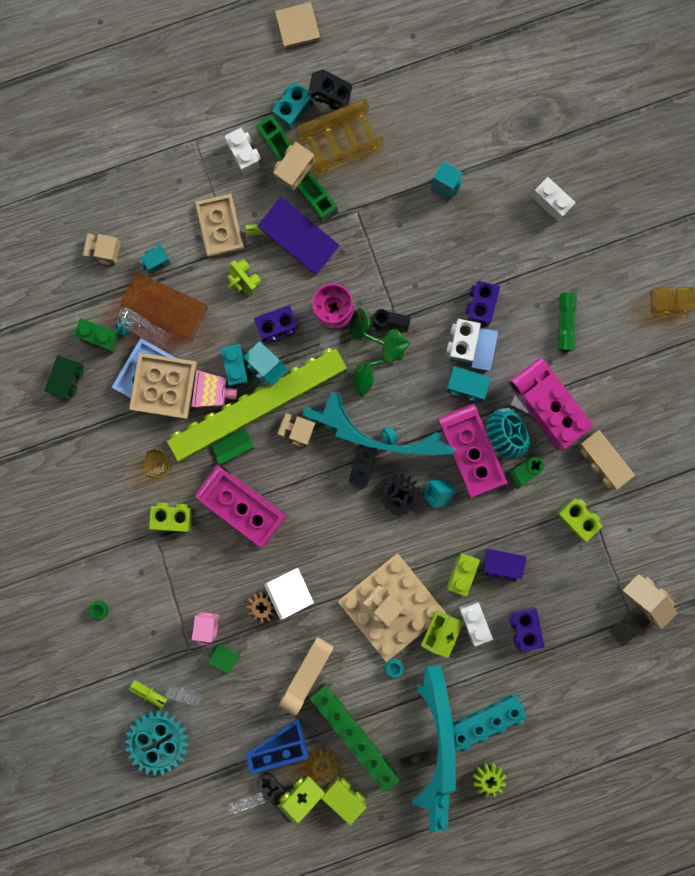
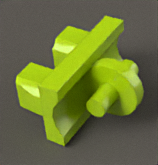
M234 260L230 263L231 266L227 270L230 274L227 277L230 281L227 287L229 290L236 288L238 292L243 290L249 297L254 293L261 279L257 274H253L250 277L246 275L250 267L245 260L238 263Z

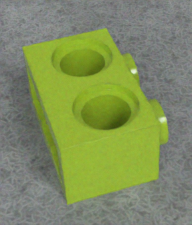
M571 498L556 515L582 542H587L603 527L599 523L601 519L595 513H590L586 509L588 506L583 500ZM573 506L578 510L575 517L570 515V509ZM588 520L591 523V528L585 531L583 524Z
M157 502V506H151L149 529L190 532L192 508H187L188 504H176V507H168V503ZM161 510L166 514V519L163 522L157 518V514ZM179 512L185 514V521L183 523H179L176 519Z

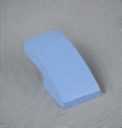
M480 328L471 365L473 368L491 370L498 331Z

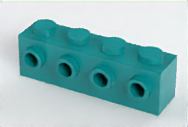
M512 693L452 722L456 752L459 750L461 752L471 748V744L476 742H485L489 739L488 736L494 733L496 735L501 734L511 725L518 726L524 722L523 719L527 718L517 695Z

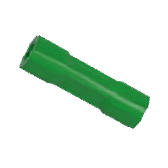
M565 292L559 295L560 321L557 351L572 352L575 350L576 293Z

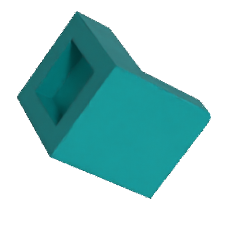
M447 479L433 480L428 482L423 497L433 508L448 506L452 503L457 489Z

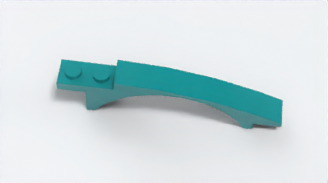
M336 392L330 393L324 412L309 406L304 409L302 414L307 417L308 421L314 423L319 421L324 423V427L328 429H337L336 437L367 447L398 453L428 455L454 454L457 449L439 442L441 434L438 432L422 441L408 445H389L375 441L363 434L351 422L342 405L340 394Z
M437 665L425 667L424 685H418V692L428 704L436 724L438 759L431 781L419 795L412 798V805L429 810L428 831L431 832L448 829L449 792L456 791V754L452 715L441 666Z

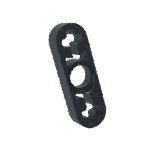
M265 772L261 774L258 779V788L287 822L292 823L277 807L279 802H276L274 799L276 793L281 792L284 794L287 790L272 773ZM264 778L266 780L271 779L270 785L274 789L271 794H269L271 788L268 785H262Z

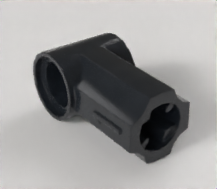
M379 309L372 317V324L377 329H396L407 333L411 316ZM383 315L386 322L378 323L376 316Z

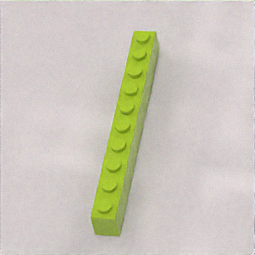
M329 348L323 351L321 357L317 359L314 357L304 362L305 365L298 368L296 366L290 369L288 375L283 378L281 377L273 386L268 385L265 387V385H261L254 390L255 393L248 396V394H245L237 399V403L233 405L229 403L221 407L219 413L214 414L212 412L206 415L204 421L199 424L194 422L187 426L188 430L182 433L177 431L170 435L171 439L167 440L177 461L182 462L346 372L347 367L337 349L332 350Z

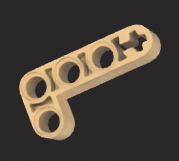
M319 637L315 639L278 706L279 708L295 717L297 716L334 646Z

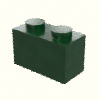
M57 355L44 391L71 401V398L77 393L78 388L76 385L78 379H81L83 376L84 365Z

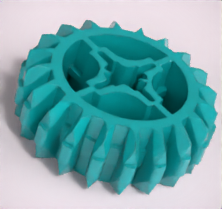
M509 408L498 409L488 416L486 421L487 427L485 428L488 431L486 436L489 437V443L493 445V450L496 449L498 455L508 460L522 457L528 451V447L531 446L529 442L531 438L528 435L530 431L527 430V425L523 422L524 418H520L519 413H515L514 409L510 410Z

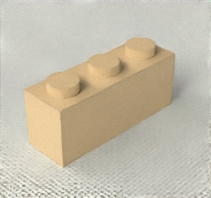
M600 430L594 431L577 444L580 448L578 449L579 453L583 458H588L592 463L590 465L595 473H600L603 477L602 482L608 489L617 490L635 476Z

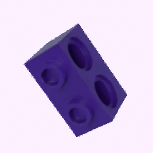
M478 281L476 286L472 285L469 295L472 297L471 304H467L465 314L468 315L467 321L481 323L486 326L491 324L500 286ZM486 290L489 296L482 298L479 291ZM481 308L484 311V315L477 316L474 310Z
M290 305L254 318L263 342H274L278 340L277 337L285 335V337L291 336L296 333L295 330H298ZM289 318L291 323L289 326L284 327L281 325V320ZM267 324L273 326V330L270 333L263 332V327Z
M531 607L511 611L512 617H509L511 628L515 629L516 636H513L515 647H518L521 652L545 648L537 609ZM523 615L528 616V622L525 625H521L519 622L520 617ZM530 634L532 636L531 643L524 644V637Z

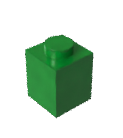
M220 643L217 647L213 646L208 655L211 658L209 664L230 674L240 654Z

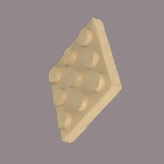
M139 353L129 410L188 419L197 362Z

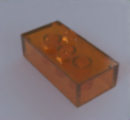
M138 272L135 273L119 305L123 310L191 342L208 310L206 304Z

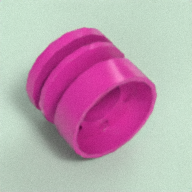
M332 283L322 286L314 294L312 301L313 311L316 320L322 327L327 330L336 331L349 325L354 315L352 296L348 289L342 285ZM337 307L338 311L331 313V309Z

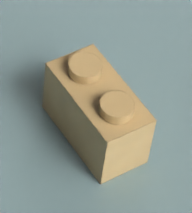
M295 142L293 146L290 145L287 148L283 160L278 161L275 165L273 172L275 178L295 191L315 163V155Z

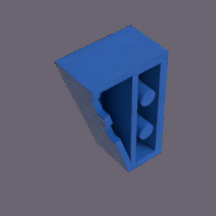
M300 718L246 754L250 775L310 757Z

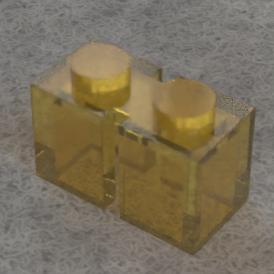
M656 287L651 290V313H657V316H669V313H676V316H688V313L695 310L694 287H677L676 290H673V287Z

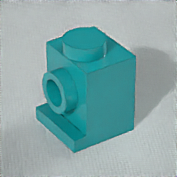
M160 243L156 244L158 248H151L145 251V255L141 256L142 259L139 260L143 269H148L151 274L171 264Z

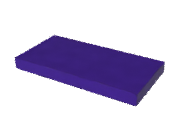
M281 196L257 225L262 232L315 275L318 274L340 246Z

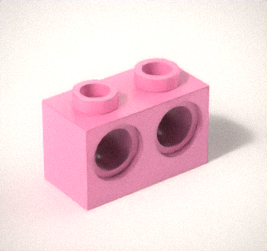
M198 613L194 619L192 640H196L197 644L208 645L209 642H212L217 636L219 614Z

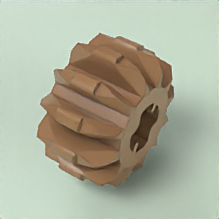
M264 590L260 591V597L254 592V599L250 597L247 599L252 605L245 606L246 609H252L247 614L248 617L254 614L253 622H256L259 617L260 624L264 623V617L268 622H271L270 615L276 617L277 613L272 610L275 608L269 599V595L267 594L264 597ZM260 602H263L264 606H267V609L265 608L264 612H261V609L257 608V605L259 606L261 604Z

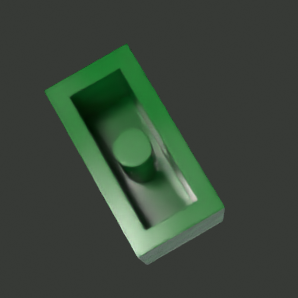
M80 318L73 335L82 341L113 353L121 337L116 331Z

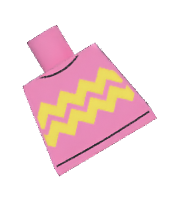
M196 370L192 400L193 408L225 406L226 399L237 400L238 388L228 387V380L226 378Z

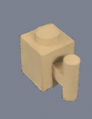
M87 233L83 256L90 258L91 251H94V257L99 261L98 263L108 266L110 263L116 264L121 244L119 239L98 234L97 242H94L95 235Z
M285 413L277 434L284 437L286 431L289 430L291 431L289 439L293 440L292 444L302 448L303 445L308 446L316 424L300 417L296 418L294 424L290 423L292 415Z
M378 586L363 603L368 608L373 603H376L378 606L373 610L375 614L374 619L381 625L385 623L389 626L404 607L390 594L382 599L380 595L385 590Z

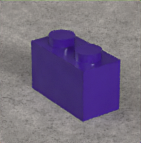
M486 548L481 571L486 572L488 577L497 578L498 575L505 576V580L516 582L517 579L523 578L526 556Z

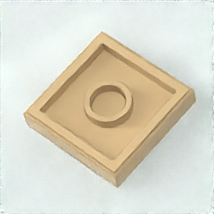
M311 2L275 11L284 49L320 40Z

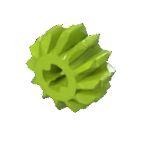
M484 763L485 769L482 770L478 767L477 770L480 774L473 775L474 779H476L473 784L474 787H478L477 792L479 794L484 792V796L487 798L491 793L493 798H495V792L498 791L502 794L503 791L500 787H506V783L503 781L506 779V775L501 774L502 768H496L494 763L491 764L490 768L487 763ZM490 777H492L494 781H490L488 784L486 780H490Z

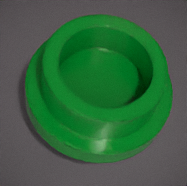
M95 601L89 607V614L95 620H102L108 615L109 608L104 601Z

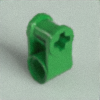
M530 457L510 469L506 474L515 487L519 489L544 470L545 464L539 457ZM532 461L538 462L537 470L531 469Z

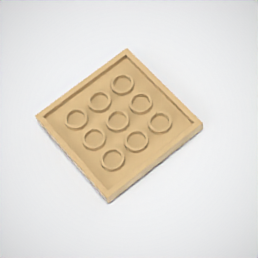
M398 553L393 555L338 600V603L386 662L429 628L436 610L446 614ZM378 586L385 590L380 595L382 599L390 594L404 607L389 626L385 623L381 625L374 619L375 614L373 610L378 606L376 603H373L369 608L363 603Z

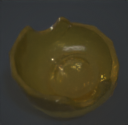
M161 449L148 450L146 457L141 461L143 473L148 478L154 480L165 477L171 468L170 458Z

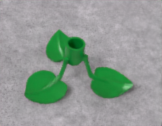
M358 307L350 323L351 336L356 340L364 336L367 339L384 345L381 349V355L384 359L370 362L367 365L361 362L355 369L354 386L358 395L363 398L374 382V373L370 367L384 362L392 363L396 360H402L404 351L411 342L396 329L390 330L384 341L366 333L370 326L368 314L363 308Z

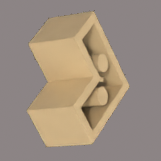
M638 574L623 589L628 599L637 605L647 618L661 630L678 614L674 608L675 603L668 598L670 595L662 588L657 589L655 583L648 577L643 578Z

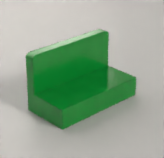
M245 428L212 444V448L217 456L216 459L221 466L255 449Z

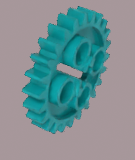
M151 710L149 717L146 713H143L142 720L137 718L135 720L136 724L130 725L133 731L126 733L131 738L125 740L126 744H130L125 751H131L128 759H135L132 764L133 766L138 763L140 764L139 771L146 768V774H148L150 770H153V775L156 776L158 770H160L161 774L164 775L166 769L172 772L173 766L177 768L180 765L178 760L183 762L185 759L182 754H187L188 750L184 747L188 746L190 742L184 741V739L188 738L189 734H183L187 727L179 726L182 720L176 722L175 714L170 718L168 717L169 711L162 715L161 710H158L155 715L153 710ZM163 725L166 728V733H160L157 726ZM140 734L147 735L149 741H141ZM173 734L172 737L163 740L160 745L155 744L148 750L142 751V748L150 746L155 740L159 741L165 736ZM166 743H172L175 746V750H168ZM149 752L156 753L157 759H150Z

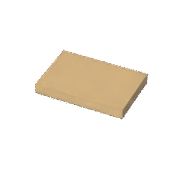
M232 194L195 202L208 258L244 250Z

